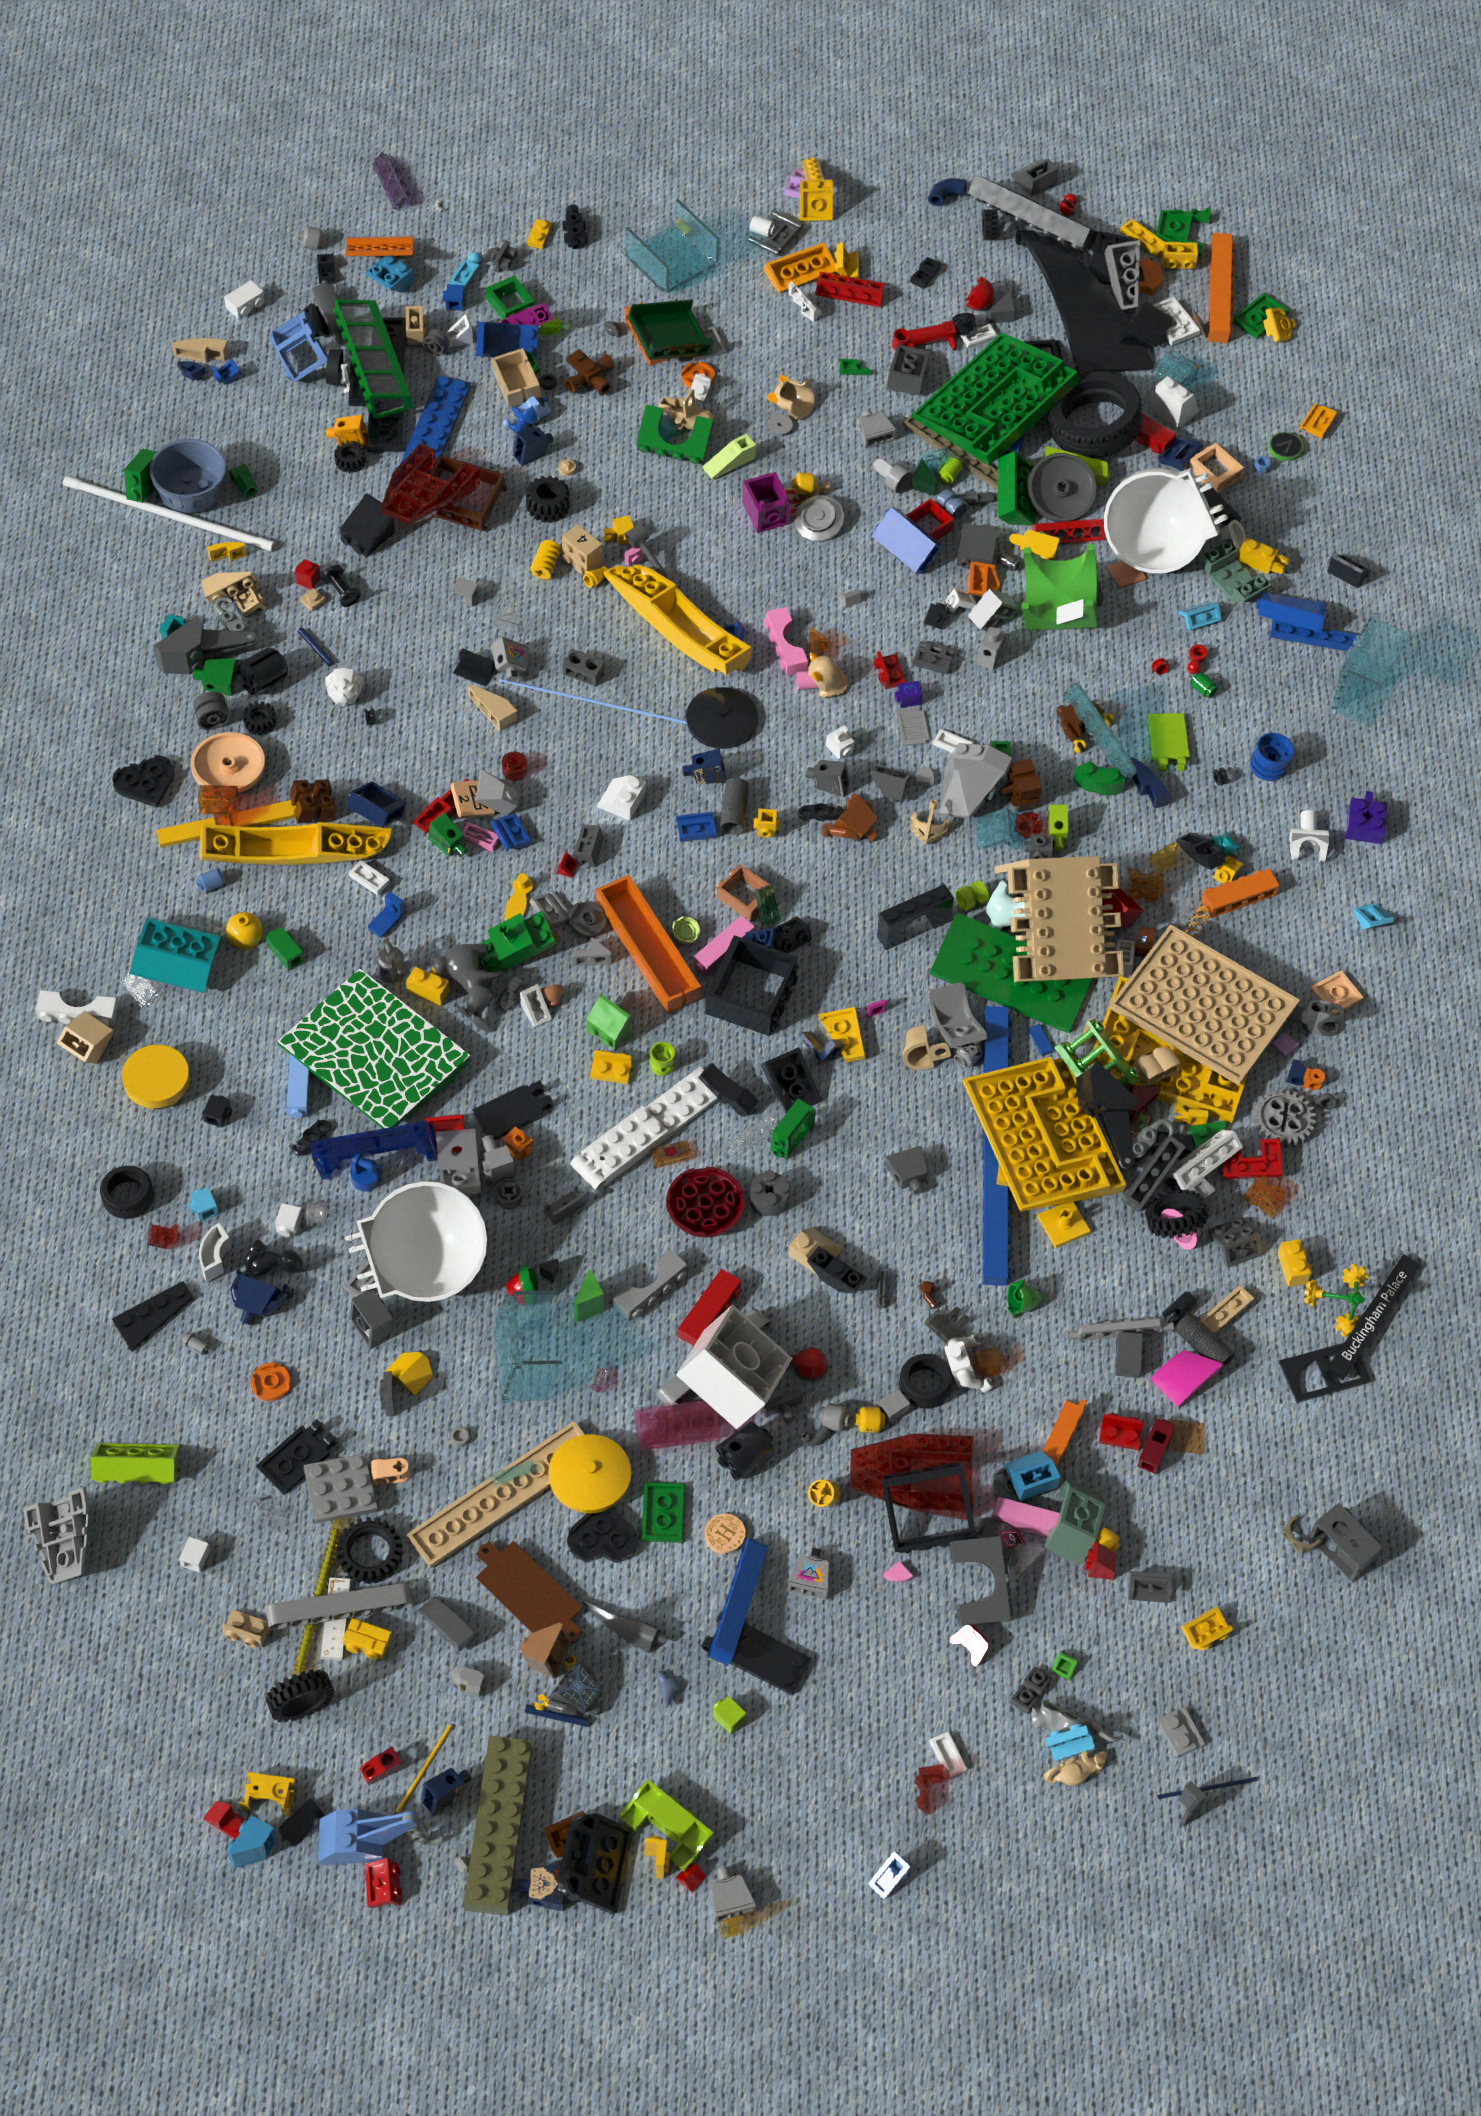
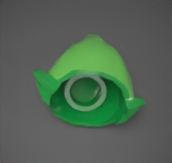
M1025 1279L1011 1283L1008 1288L1007 1302L1009 1307L1007 1308L1014 1318L1018 1317L1017 1314L1033 1310L1045 1299V1294L1037 1291L1031 1285L1025 1284Z

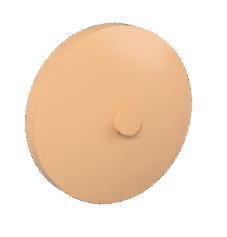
M235 732L215 734L203 740L195 748L191 757L192 774L201 787L212 793L222 795L241 793L253 787L261 779L265 770L264 752L261 746L247 735Z

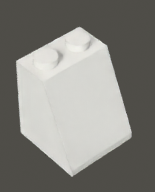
M1167 376L1156 385L1151 412L1174 429L1178 430L1199 413L1194 394Z

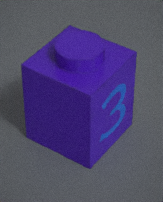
M919 681L897 684V691L894 692L895 701L899 702L900 708L922 705L923 694Z

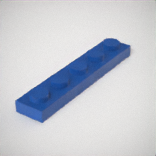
M1274 619L1270 638L1358 653L1361 637L1358 634L1322 628V632H1317Z

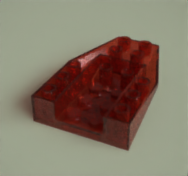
M912 1433L851 1449L850 1489L885 1501L881 1481L882 1475L963 1461L972 1513H974V1492H972L974 1436ZM959 1475L890 1487L894 1505L911 1511L967 1521Z

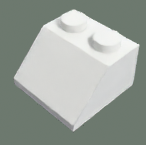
M631 775L613 779L598 803L597 808L630 821L646 794V781Z

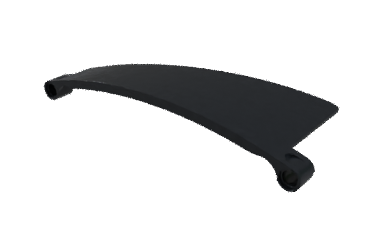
M1018 230L1015 235L1016 244L1027 245L1052 293L1065 328L1078 375L1094 371L1152 370L1154 364L1144 344L1139 342L1136 337H1125L1131 323L1089 269L1055 238L1039 237L1034 230Z

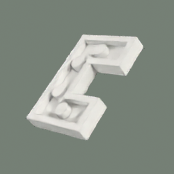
M1175 297L1153 305L1174 318L1171 322L1174 326L1168 328L1164 335L1171 346L1200 335V329Z

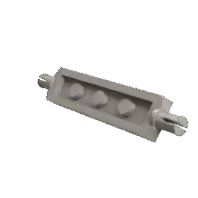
M1145 1318L1138 1321L1128 1319L1115 1323L1107 1321L1103 1324L1086 1323L1081 1325L1078 1331H1066V1339L1085 1341L1117 1338L1118 1332L1154 1335L1160 1334L1162 1331H1173L1174 1325L1173 1322L1161 1323L1160 1319Z

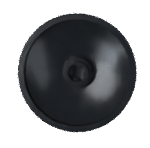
M715 687L699 693L692 699L686 712V724L691 735L700 743L712 748L729 749L744 744L754 735L758 726V711L754 702L743 692L727 687Z

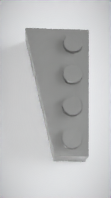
M1140 240L1109 245L1105 250L1114 299L1125 315L1135 313L1138 307Z

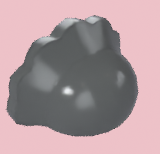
M605 321L604 327L606 332L611 336L620 337L621 325L617 322Z
M1330 1093L1315 1097L1314 1104L1319 1105L1324 1110L1338 1107L1336 1098Z

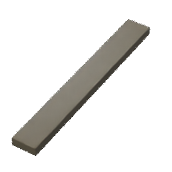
M911 415L903 421L902 425L948 457L958 459L964 468L998 491L997 469L991 465L988 466L919 423Z

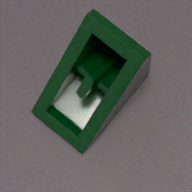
M921 460L912 477L911 489L935 496L937 495L938 483L925 461Z

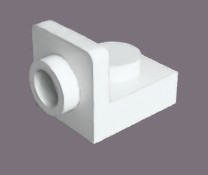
M695 374L691 389H694L696 401L702 403L705 401L711 384V379L704 374Z
M955 588L946 599V604L952 613L956 611L958 606L972 609L976 605L972 594Z

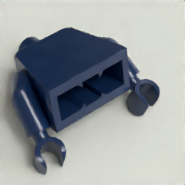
M237 1269V1277L230 1287L235 1307L244 1310L240 1322L248 1325L252 1324L255 1315L261 1317L270 1315L294 1295V1288L291 1291H286L287 1284L283 1285L282 1292H280L281 1289L250 1278L248 1270H246L245 1274L241 1275V1270Z

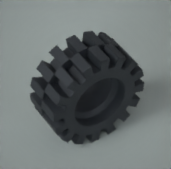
M997 209L983 210V240H997L999 233Z
M346 441L347 444L342 442L341 446L338 445L337 449L334 450L335 465L339 470L342 468V472L347 470L348 473H351V470H353L355 473L357 472L356 469L360 471L366 463L364 447L360 443L356 444L355 441H352V443ZM352 454L355 455L356 458L345 459L344 456Z
M256 701L255 705L251 703L249 707L246 706L245 711H243L245 729L247 728L249 733L252 731L254 735L256 732H258V735H261V732H264L266 735L268 734L267 730L273 731L272 727L275 728L277 723L274 707H270L269 703L265 705L263 701H261V704H258V701ZM257 715H264L267 717L264 721L261 722L253 720V718Z

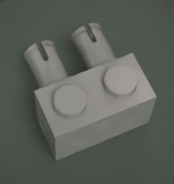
M492 1135L483 1137L481 1141L484 1145L482 1152L485 1155V1161H482L486 1182L490 1181L492 1187H495L503 1179H514V1161L507 1145L497 1148Z

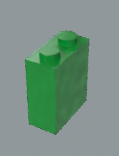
M142 448L125 467L124 477L127 500L143 503L155 489L149 469L153 456L157 451Z

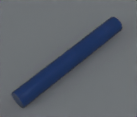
M303 627L299 628L298 634L328 667L332 666L334 661Z
M528 1704L525 1707V1713L584 1727L588 1725V1718L557 1713L548 1709L540 1711L535 1706Z

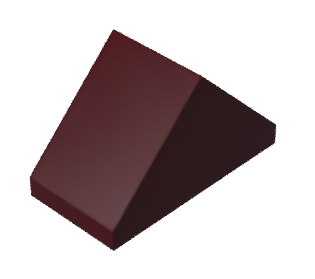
M1131 1085L1129 1092L1139 1102L1129 1111V1119H1135L1157 1098L1161 1088L1158 1086Z

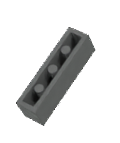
M1171 1135L1166 1137L1121 1201L1135 1211L1142 1209L1185 1146Z

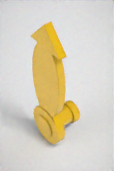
M524 873L519 874L513 882L515 893L507 903L505 921L519 913L524 917L526 912V895L533 890V883Z

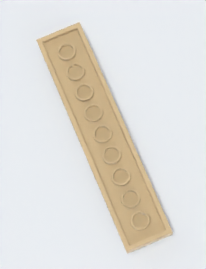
M575 1421L571 1422L407 1533L406 1538L431 1569L550 1487L549 1465L555 1451L567 1440L585 1435Z

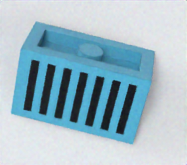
M1209 601L1178 611L1179 615L1185 617L1188 630L1222 620L1219 605L1215 602Z

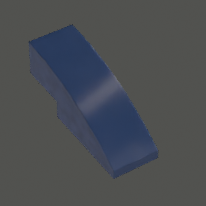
M1134 757L1130 758L1128 770L1140 795H1148L1154 809L1167 806L1170 794L1161 780L1142 762Z

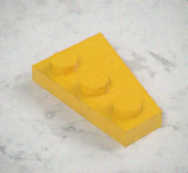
M855 1007L818 1014V1018L831 1039H842L846 1044L840 1053L847 1063L865 1059Z

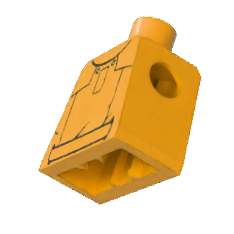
M362 415L337 418L334 428L326 429L327 438H336L340 446L342 442L347 444L346 441H350V443L355 441L356 444L360 443L364 449H367L368 432Z

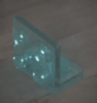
M1007 807L975 818L978 850L1002 842L1009 845L1012 850L1020 848L1017 817Z

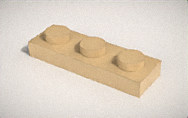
M1239 1285L1200 1320L1212 1332L1217 1334L1253 1302L1254 1297Z

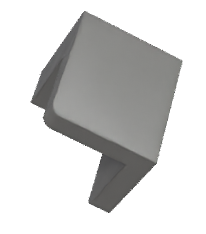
M458 577L452 592L465 596V605L472 607L479 594L478 583Z
M1203 1176L1187 1189L1188 1193L1191 1190L1195 1191V1194L1200 1193L1204 1197L1206 1205L1213 1201L1216 1191Z

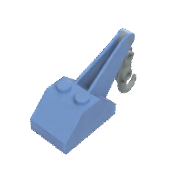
M360 1809L336 1810L320 1818L318 1862L320 1865L374 1862L385 1859L386 1843L407 1832L409 1837H412L413 1841L424 1845L439 1844L444 1840V1837L442 1835L439 1838L427 1837L428 1829L421 1822V1819L418 1818V1813L416 1812L384 1816L383 1814Z

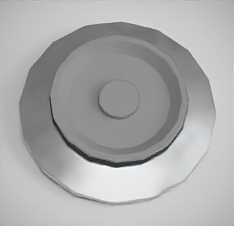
M816 495L807 498L799 505L795 513L794 522L797 531L803 537L811 541H825L834 537L842 528L844 512L836 499L827 495Z

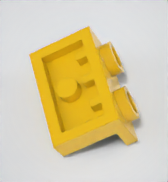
M594 1050L590 1079L628 1084L632 1067V1056L625 1053L617 1054L606 1050Z

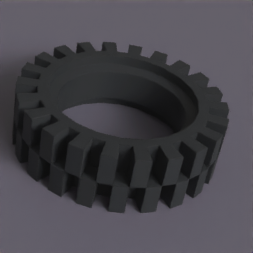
M1175 1190V1194H1172L1170 1191L1167 1192V1196L1161 1194L1159 1195L1160 1199L1155 1197L1153 1202H1149L1145 1208L1149 1230L1152 1234L1155 1233L1157 1237L1161 1235L1162 1238H1166L1168 1235L1169 1239L1174 1238V1235L1180 1238L1184 1233L1186 1236L1191 1235L1190 1231L1197 1232V1228L1201 1229L1204 1227L1203 1224H1206L1208 1219L1204 1197L1200 1193L1195 1194V1191L1192 1190L1189 1193L1188 1190H1183L1182 1193H1180V1190ZM1165 1209L1192 1210L1182 1217L1172 1219L1161 1218V1213Z
M366 1517L367 1521L363 1522L362 1518L358 1519V1524L355 1525L352 1522L349 1524V1529L345 1528L343 1530V1535L340 1534L339 1543L337 1542V1555L343 1572H347L349 1578L352 1579L354 1577L355 1581L359 1583L360 1580H364V1584H369V1581H373L374 1584L378 1583V1579L384 1581L387 1575L391 1577L394 1574L393 1570L398 1569L399 1562L402 1560L403 1550L398 1531L395 1532L393 1525L389 1526L385 1520L383 1523L380 1522V1518L375 1517V1521H371V1517ZM365 1535H377L383 1538L389 1546V1553L386 1559L373 1567H364L357 1564L352 1559L350 1552L352 1545L358 1538Z
M312 1669L307 1673L302 1671L298 1676L293 1674L291 1679H283V1683L278 1682L275 1684L276 1687H272L270 1692L266 1694L265 1700L274 1720H277V1722L282 1720L283 1722H288L291 1720L292 1722L296 1721L298 1717L302 1719L304 1715H312L313 1711L318 1712L321 1710L320 1707L327 1706V1702H331L332 1697H334L335 1690L328 1674L324 1670L320 1671V1669L314 1671Z

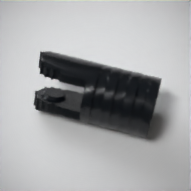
M1185 1291L1162 1312L1164 1317L1174 1312L1176 1313L1167 1323L1173 1322V1325L1178 1323L1197 1305V1300L1191 1293Z

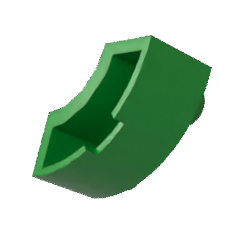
M1092 761L1075 767L1073 780L1084 790L1104 796L1123 793L1125 779L1116 767L1110 769L1101 768Z

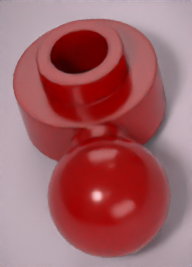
M1067 194L1059 204L1062 214L1070 216L1075 212L1077 198L1074 194Z
M1196 644L1190 648L1189 658L1191 661L1187 665V670L1190 674L1195 675L1201 671L1200 663L1204 662L1207 657L1205 646Z

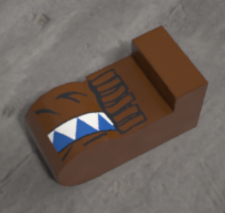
M1140 926L1134 956H1147L1154 945L1156 928Z

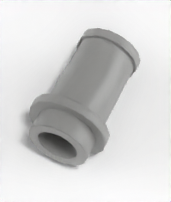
M187 1332L181 1341L185 1347L189 1346L200 1355H203L209 1345L197 1338L193 1332Z

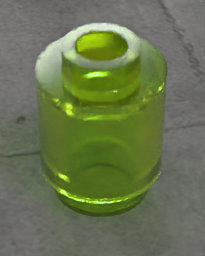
M554 316L548 322L538 325L539 334L544 336L560 333V329H563L561 319H557V316Z

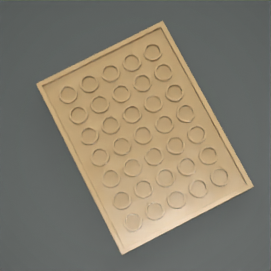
M1170 924L1110 1003L1109 1009L1235 1084L1240 1085L1298 1006L1300 1000Z

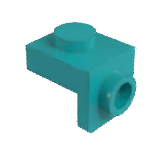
M168 614L164 623L162 622L159 627L161 639L173 633L175 629L185 625V619L178 615Z

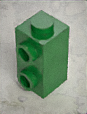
M279 927L266 935L267 946L288 971L304 962V949L300 944L294 942L293 936L289 931L286 932L282 927Z

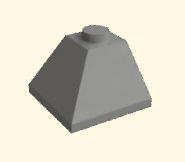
M484 770L480 771L475 798L476 802L503 815H508L518 807L520 791L513 784Z

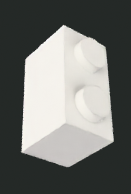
M251 280L224 296L226 308L238 319L248 315L250 311L261 307L265 303L264 291Z

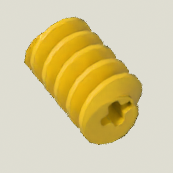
M552 540L541 542L531 565V572L534 576L543 580L550 579L561 552V547L557 542Z

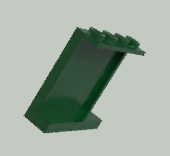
M693 299L631 305L628 319L649 360L711 354L714 340L712 337L706 338L691 310Z

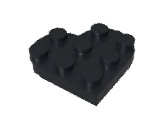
M154 755V758L147 760L143 759L139 764L131 763L129 764L130 766L123 767L122 769L119 767L114 772L112 781L115 792L123 797L156 808L159 806L175 774L170 760L160 755Z
M612 1507L598 1513H586L569 1530L567 1545L571 1554L584 1562H591L603 1556L614 1563H619L634 1554L638 1546L637 1532L633 1526Z

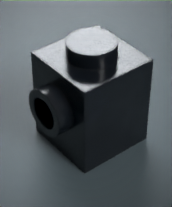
M211 1094L202 1113L204 1123L222 1128L226 1119H230L232 1114L230 1101L224 1096Z

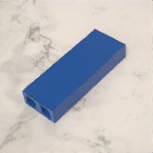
M1040 1024L1029 1027L1028 1031L1041 1056L1045 1053L1046 1055L1049 1052L1053 1053V1048Z

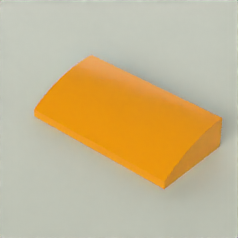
M825 242L770 261L764 267V272L779 293L789 290V283L791 282L796 286H800L817 280L820 271L831 274L836 273L835 262Z

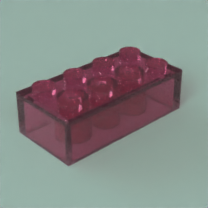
M703 1399L633 1408L637 1448L639 1451L721 1440L718 1412Z

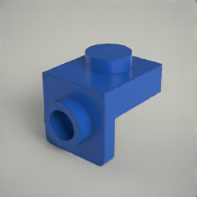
M233 359L220 369L216 366L211 367L214 371V378L218 382L222 381L225 385L230 384L242 374Z

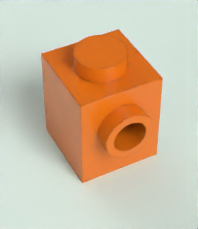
M516 1126L502 1139L503 1146L507 1145L510 1154L519 1161L524 1157L528 1158L534 1150L533 1139Z

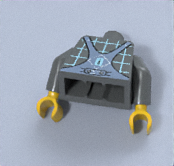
M570 1655L568 1656V1661L571 1663L563 1661V1668L567 1672L549 1695L550 1700L548 1701L543 1694L538 1695V1700L544 1703L539 1704L535 1702V1708L540 1711L547 1708L548 1710L567 1715H578L588 1710L595 1716L602 1708V1705L595 1700V1697L600 1692L593 1669L581 1662L576 1663V1657Z

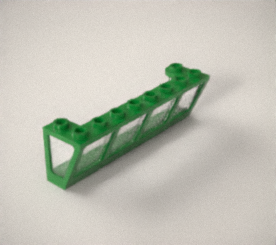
M334 300L335 307L333 312L335 317L339 318L336 319L338 329H342L341 333L344 342H348L346 343L348 354L352 353L350 359L352 365H356V368H354L356 376L361 378L359 380L361 390L365 389L363 395L365 401L369 402L366 404L368 413H372L375 420L414 408L408 386L376 300Z

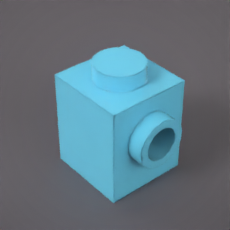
M209 1187L197 1189L194 1193L190 1194L191 1202H188L192 1214L196 1212L200 1222L218 1215L217 1205Z

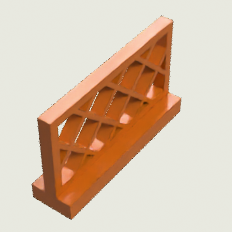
M413 236L346 238V256L414 254Z

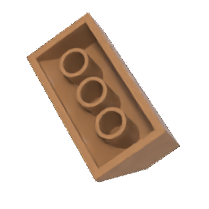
M557 1623L531 1633L529 1638L523 1640L520 1650H522L521 1654L531 1669L554 1679L572 1640L564 1625Z

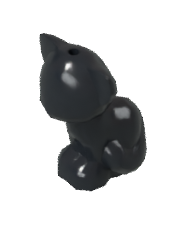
M259 1239L254 1242L244 1259L246 1269L255 1276L264 1275L277 1265L288 1273H303L306 1271L303 1268L302 1257L295 1250L286 1249L279 1254L275 1251L266 1250V1245Z

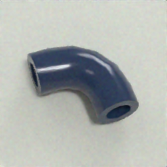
M960 178L941 180L931 189L928 202L931 205L941 206L948 195L964 196L967 180Z

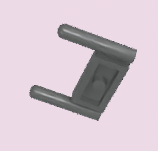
M772 210L770 215L784 223L769 238L767 243L753 236H749L747 241L778 256L799 233L803 224L776 210Z

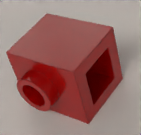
M303 559L301 564H298L295 568L294 573L296 574L297 584L308 589L314 588L321 578L320 566L306 559Z

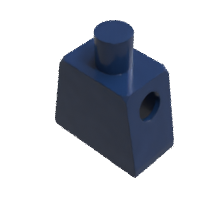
M538 427L516 432L513 457L521 466L546 454L547 445L553 443V436L550 433L545 434Z

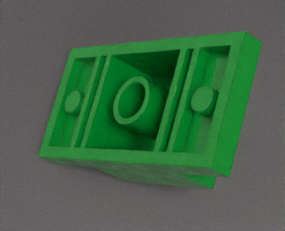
M540 911L527 919L519 913L487 930L490 938L479 943L488 945L486 957L482 961L486 971L494 973L499 970L504 972L552 947L557 944V941L545 913Z

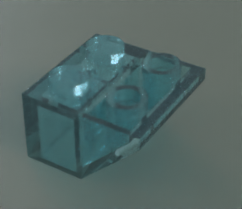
M1170 350L1163 355L1151 373L1160 381L1168 376L1182 387H1186L1192 384L1200 366L1175 350Z

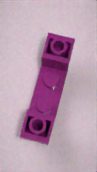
M543 303L510 315L497 323L540 325L552 320L553 317L547 304Z

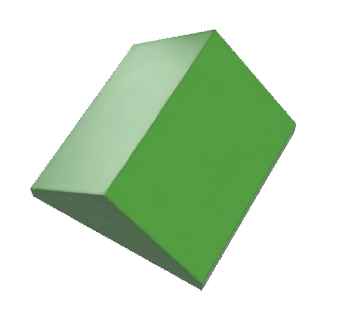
M588 1270L574 1302V1321L577 1322L604 1312V1293L591 1270Z

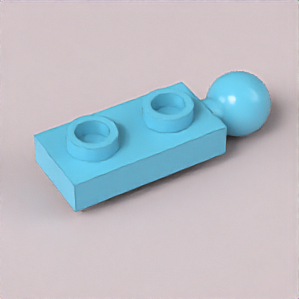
M472 252L468 260L464 259L450 279L449 284L464 285L465 291L479 270V264L482 260L481 255L478 252Z

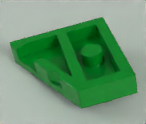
M1226 1121L1189 1126L1194 1149H1197L1221 1130H1225Z

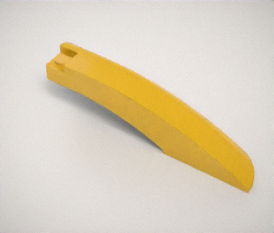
M620 565L603 572L615 589L645 620L678 649L714 673L719 670L725 675L733 670L741 672L747 666L752 654L751 646L714 623L672 581L654 570L641 565H634L633 567Z
M324 822L287 827H237L202 824L199 857L201 861L254 865H310L361 860L377 855L386 847L391 836V828Z

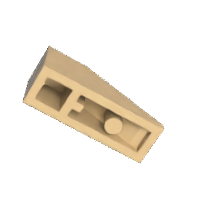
M468 685V696L499 731L517 721L518 710L514 704H511L501 696L477 686Z

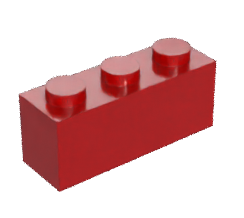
M1143 414L1142 428L1135 439L1139 444L1145 445L1154 453L1161 455L1176 439L1177 433Z

